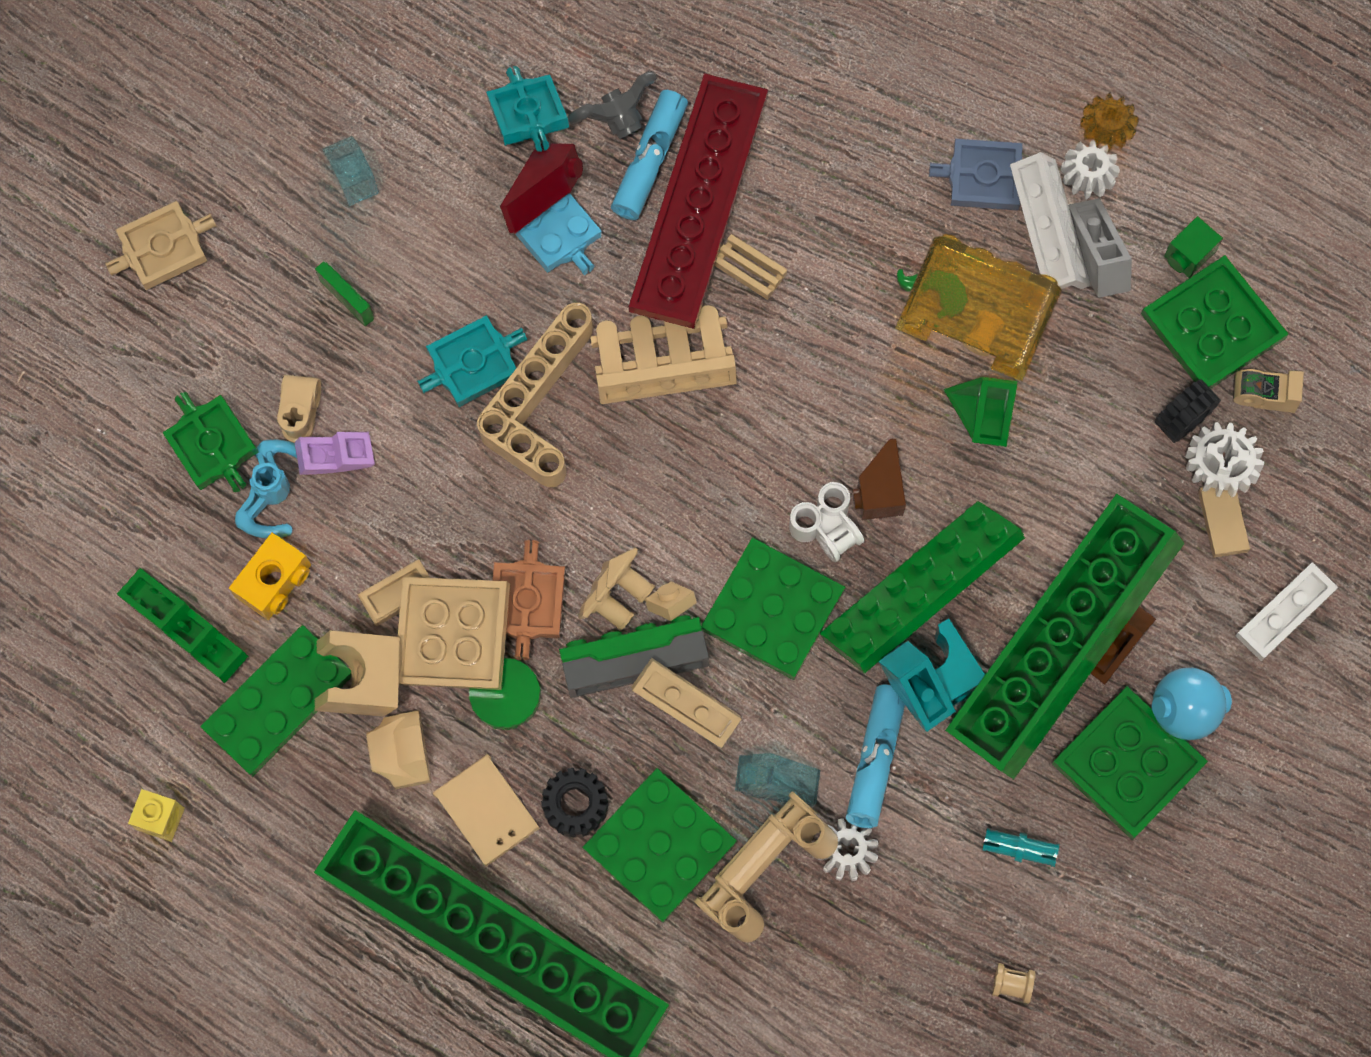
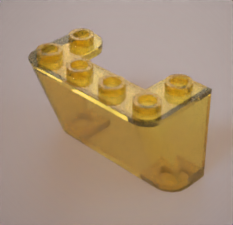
M943 234L933 238L895 329L926 342L931 331H936L995 356L990 367L991 369L1023 381L1062 289L1057 285V280L1051 276L1034 274L1025 270V267L1017 262H1005L993 257V254L986 249L969 247L962 244L955 236Z

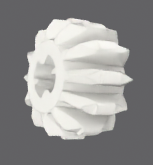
M1095 140L1090 142L1089 147H1086L1080 141L1076 145L1075 150L1069 149L1065 155L1066 161L1061 166V173L1065 174L1063 178L1064 185H1073V195L1083 191L1087 200L1090 198L1091 193L1094 192L1100 198L1104 195L1105 189L1111 190L1114 187L1115 178L1118 177L1120 169L1119 166L1115 165L1117 154H1107L1109 150L1108 144L1099 149L1096 147Z
M843 818L838 819V832L828 825L838 837V846L830 857L818 859H830L825 864L823 871L828 873L834 867L838 868L836 880L839 881L842 880L844 871H849L851 881H856L858 878L856 868L863 874L868 875L871 869L865 861L876 863L878 855L868 851L878 847V840H865L871 834L872 829L864 828L861 832H858V827L852 824L851 829H847ZM843 843L845 846H849L852 843L855 845L853 852L855 856L852 857L849 853L842 856L840 854L842 848L840 844Z

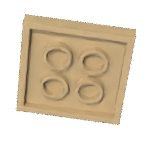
M403 577L397 636L400 637L399 685L502 690L510 583L507 581Z

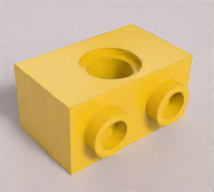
M271 532L230 585L229 590L235 598L269 621L273 614L278 615L285 608L289 599L287 596L295 586L299 587L305 582L310 573L309 567L311 563L305 554ZM273 572L281 573L277 583L272 585L265 584L266 577Z

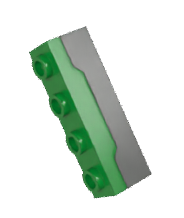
M690 615L676 617L667 625L656 627L655 623L638 626L635 628L636 632L622 635L620 631H615L602 635L600 637L601 640L587 643L586 640L580 639L567 643L566 648L559 649L570 698L634 684L651 658L676 674L708 667L709 655L703 631H701L702 627L699 617L691 619Z

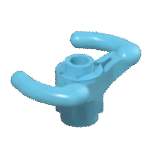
M279 439L264 440L257 447L259 453L256 454L259 465L253 468L249 497L236 512L235 524L239 529L255 537L267 539L271 532L280 538L287 537L292 534L293 530L289 524L265 526L256 524L254 518L267 505L279 504L290 493V483L284 471L280 470L276 465L274 455L281 452L297 458L295 443Z

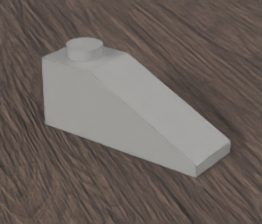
M1101 199L1069 204V210L1089 281L1097 297L1113 296L1131 291L1132 258Z

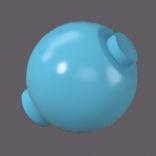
M1180 668L1167 674L1158 683L1153 694L1152 711L1159 725L1170 735L1183 740H1197L1210 735L1219 727L1225 714L1231 709L1232 698L1229 690L1208 672L1198 668Z

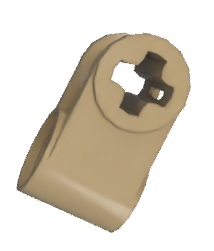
M284 375L281 384V399L277 421L285 439L295 443L299 437H312L316 411L321 398V379Z

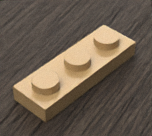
M653 658L650 659L631 687L633 692L720 748L723 747L742 720L739 714Z

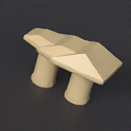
M637 548L631 549L603 563L601 573L593 582L591 592L581 605L579 619L588 618L591 613L598 612L617 627L619 631L629 623L634 613L611 597L610 589L618 584L640 603L654 589L655 585L649 583L631 568V562L638 553Z

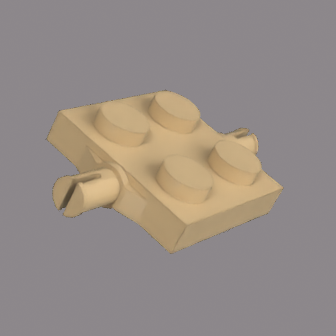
M175 201L116 229L122 242V252L124 255L105 264L111 276L130 267L138 275L145 290H148L206 262L207 259L200 247L198 235L217 226L211 214L191 222L184 215L178 201Z

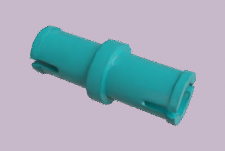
M987 828L982 851L1015 857L1014 861L1022 863V859L1055 867L1060 844L1027 838L1026 833L1020 832L1018 836Z

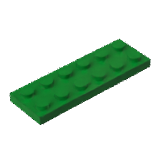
M977 501L840 617L834 620L820 633L821 637L827 645L865 674L878 661L883 659L1024 540L1025 536L1021 528Z

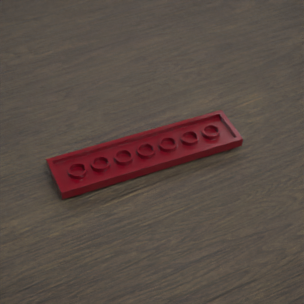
M704 73L628 306L630 313L695 329L768 98V89Z

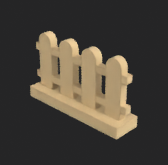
M707 305L701 308L695 329L665 321L664 326L651 327L650 320L647 317L636 316L630 322L631 331L617 333V327L612 321H602L597 325V336L590 337L592 348L599 347L601 366H595L600 404L737 384L736 364L731 346L724 347L721 329L727 328L726 316L719 317L717 309L713 306ZM700 332L703 350L690 352L687 334ZM666 337L669 355L656 357L653 339ZM633 342L635 361L622 362L619 344Z

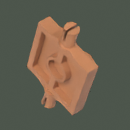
M535 540L532 541V553L531 541H524L523 561L514 563L494 562L493 581H507L510 583L506 635L516 638L514 658L517 660H521V656L523 660L530 659L531 639L539 637L560 638L565 566H549L537 561L539 542Z

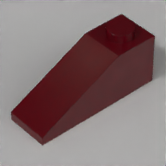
M549 143V148L545 151L541 144L542 152L536 149L533 150L500 205L509 233H517L572 191L583 172V163L578 157L574 144Z

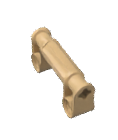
M793 791L789 794L790 799L776 815L771 814L723 870L716 875V882L703 897H697L694 900L710 918L742 942L755 941L760 937L764 928V920L760 913L742 896L791 840H794L816 859L828 858L837 849L838 837L836 833ZM821 832L818 840L811 843L814 835ZM746 915L743 924L737 927L740 918Z

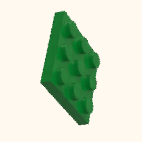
M1226 255L1143 308L1141 315L1192 380L1197 382L1202 379L1210 389L1284 341L1289 335Z
M752 537L702 623L701 631L784 676L795 680L843 595L845 586Z
M1127 686L1053 761L1052 765L1133 840L1208 761L1186 740L1176 738L1167 733L1157 722L1152 709Z
M656 768L582 848L663 924L737 844V840Z

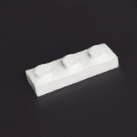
M1312 562L1236 634V637L1262 661L1332 595L1338 586Z

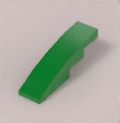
M141 568L137 570L117 593L123 601L224 683L249 657L213 625L193 611L184 601Z

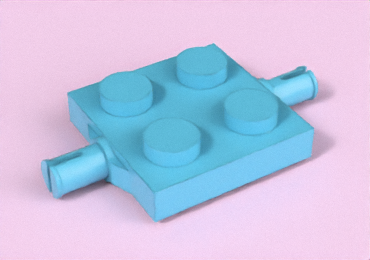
M569 193L515 233V235L547 273L560 264L573 261L582 274L586 275L588 271L591 272L594 269L595 265L587 258L584 251L590 244L601 238L602 231Z

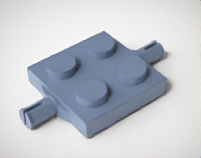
M955 139L954 153L950 164L930 162L929 177L949 178L952 188L951 206L1018 210L1020 199L1010 164L1022 160L1023 143Z

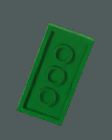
M301 625L200 726L252 778L318 712L315 711V698L327 689L333 687L341 689L352 678L351 670L338 657L332 655L322 656L317 653L318 639L304 625Z

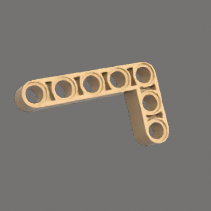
M582 303L568 304L560 312L482 411L477 420L480 437L488 448L546 487H555L564 481L567 470L563 454L553 445L523 426V424L593 334L591 312ZM575 319L585 321V324L578 328L569 325ZM554 345L565 347L558 354H552L548 351ZM534 371L544 373V376L539 380L527 378ZM514 397L524 400L517 407L507 405V402ZM492 424L503 426L502 430L496 434L486 432V429ZM519 443L531 445L530 449L524 453H517L513 450ZM547 462H555L559 465L553 472L541 470L542 466Z

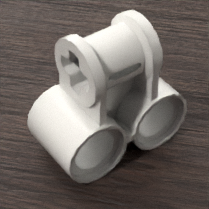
M830 482L820 489L817 506L809 502H802L797 504L790 514L789 530L792 537L800 542H810L816 538L823 551L833 562L840 560V555L853 545L864 543L860 530L846 516L850 503L848 489L843 484ZM829 497H836L843 504L838 508H831L824 501ZM801 517H809L815 524L810 528H802L796 521Z

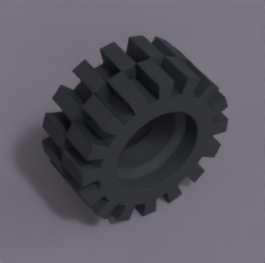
M1200 379L1190 387H1187L1182 394L1175 397V400L1169 403L1166 409L1161 411L1154 423L1173 443L1178 442L1187 436L1190 431L1192 432L1198 424H1201L1213 412L1212 410L1219 405L1221 399Z
M567 768V772L562 773V771H559L553 780L551 778L548 780V786L542 792V809L549 825L553 829L555 828L558 833L562 835L568 834L570 837L575 838L576 835L582 834L584 837L589 835L588 832L591 830L595 832L599 828L600 822H604L606 810H608V797L603 783L598 780L595 774H589L586 769L580 768V771H576L574 768ZM573 789L581 790L589 797L587 810L579 816H570L561 808L562 797L566 792Z

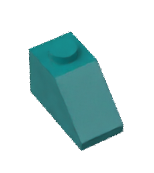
M909 641L878 661L893 690L926 732L956 712L930 659Z

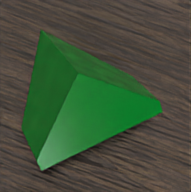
M980 377L943 389L969 433L972 443L1007 447L1017 381Z

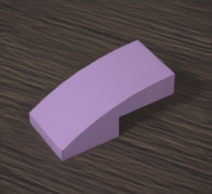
M337 432L333 437H299L295 441L300 475L352 471L372 467L375 464L369 432Z

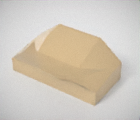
M419 710L384 717L378 727L366 733L372 772L389 779L395 789L431 783Z

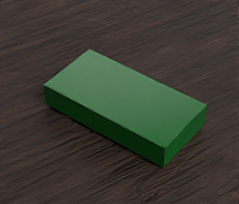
M323 261L315 268L320 282L365 327L374 320L370 305L327 262Z

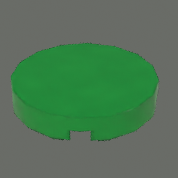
M504 658L502 690H469V699L474 713L484 724L494 729L511 730L517 728L519 725L528 722L540 705L541 689L536 675L526 664L516 659Z

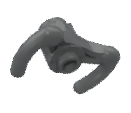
M647 71L636 78L632 87L622 94L618 88L601 97L603 104L592 105L588 103L579 107L568 115L569 123L576 125L586 118L605 122L608 124L612 134H617L619 140L643 127L640 123L643 119L636 106L645 89L656 82V72Z

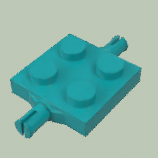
M513 66L514 74L512 68L509 67L506 75L510 83L502 88L486 92L505 145L532 138L535 149L542 152V144L545 151L549 148V142L545 134L569 128L568 117L551 75L534 79H523L517 66Z
M486 315L427 345L426 349L434 362L435 372L421 380H417L423 394L442 384L451 393L457 406L461 407L498 388L508 380L516 369L511 359L510 349L528 341L522 328L503 337L502 334L494 329Z

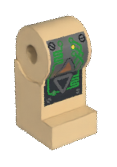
M1255 369L1240 370L1235 373L1233 400L1236 404L1295 413L1302 402L1304 372L1289 371L1288 374L1263 372Z

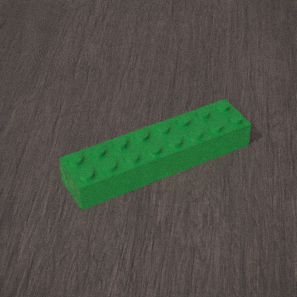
M1116 493L945 731L1014 780L1185 544L1177 532Z

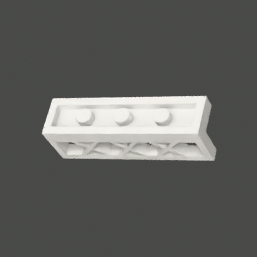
M1039 152L1010 164L1045 292L1053 293L1071 285L1080 289L1091 286L1056 160Z

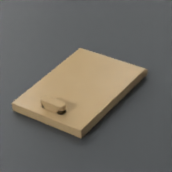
M488 754L433 792V796L441 802L486 867L540 829L493 764Z

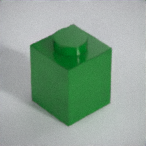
M1197 216L1170 242L1164 257L1175 271L1183 272L1190 278L1217 252L1223 237Z

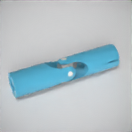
M661 91L636 149V157L627 168L611 204L613 212L625 219H639L656 180L659 166L664 160L688 106L687 99L675 91ZM650 138H652L656 142V144L653 145L647 143Z
M883 684L876 687L862 745L861 759L857 767L847 809L846 820L852 825L861 828H874L878 826L890 773V764L893 759L905 704L891 685Z

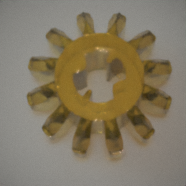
M1111 92L1106 95L1105 100L1096 95L1093 98L1092 104H1087L1084 107V116L1080 121V128L1085 129L1083 134L1084 140L1094 139L1096 147H1099L1100 144H1108V152L1112 150L1114 144L1122 149L1126 145L1127 140L1134 138L1136 133L1135 127H1137L1139 122L1138 116L1133 115L1135 111L1134 104L1124 105V95L1118 100L1113 99Z

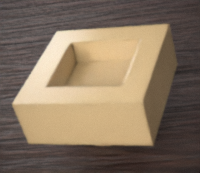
M674 582L662 585L656 592L645 599L648 611L670 621L697 603L694 591Z

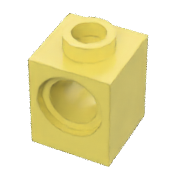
M141 789L128 824L137 831L172 842L185 808L176 800Z

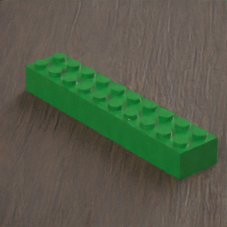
M354 810L314 871L327 884L604 1057H642L670 1010V1005L356 810Z

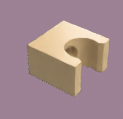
M330 630L317 640L318 654L322 656H336L347 663L351 670L352 683L349 689L333 687L315 698V711L384 717L397 709L400 637Z

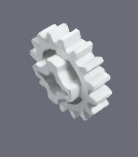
M1218 422L1214 423L1211 431L1206 427L1201 428L1199 436L1194 435L1189 444L1190 447H1188L1185 458L1189 459L1186 470L1195 471L1192 478L1193 483L1202 480L1204 482L1202 491L1206 492L1211 487L1215 488L1217 497L1221 496L1223 490H1227L1231 497H1235L1238 488L1246 493L1251 483L1256 484L1260 476L1259 472H1261L1264 466V461L1260 460L1264 452L1263 448H1254L1257 441L1256 436L1247 439L1245 437L1247 429L1243 427L1239 432L1234 431L1233 423L1230 422L1226 429H1222Z

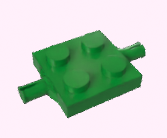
M187 392L180 393L186 405L178 395L174 400L184 415L175 425L164 431L163 435L200 490L225 477L233 492L241 491L234 479H236L242 489L247 484L237 469L242 463L259 453L258 449L222 395H219L207 404L196 407Z

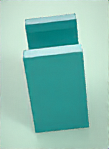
M947 619L938 624L935 633V641L945 656V663L938 669H935L953 706H956L970 697L985 676V673L950 619Z

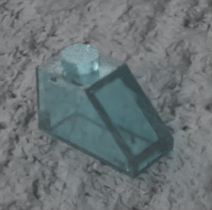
M353 136L322 149L348 206L379 194L374 175Z
M772 753L739 755L735 791L758 799L787 802L790 799L789 794L793 791L808 805L814 806L817 802L820 770Z

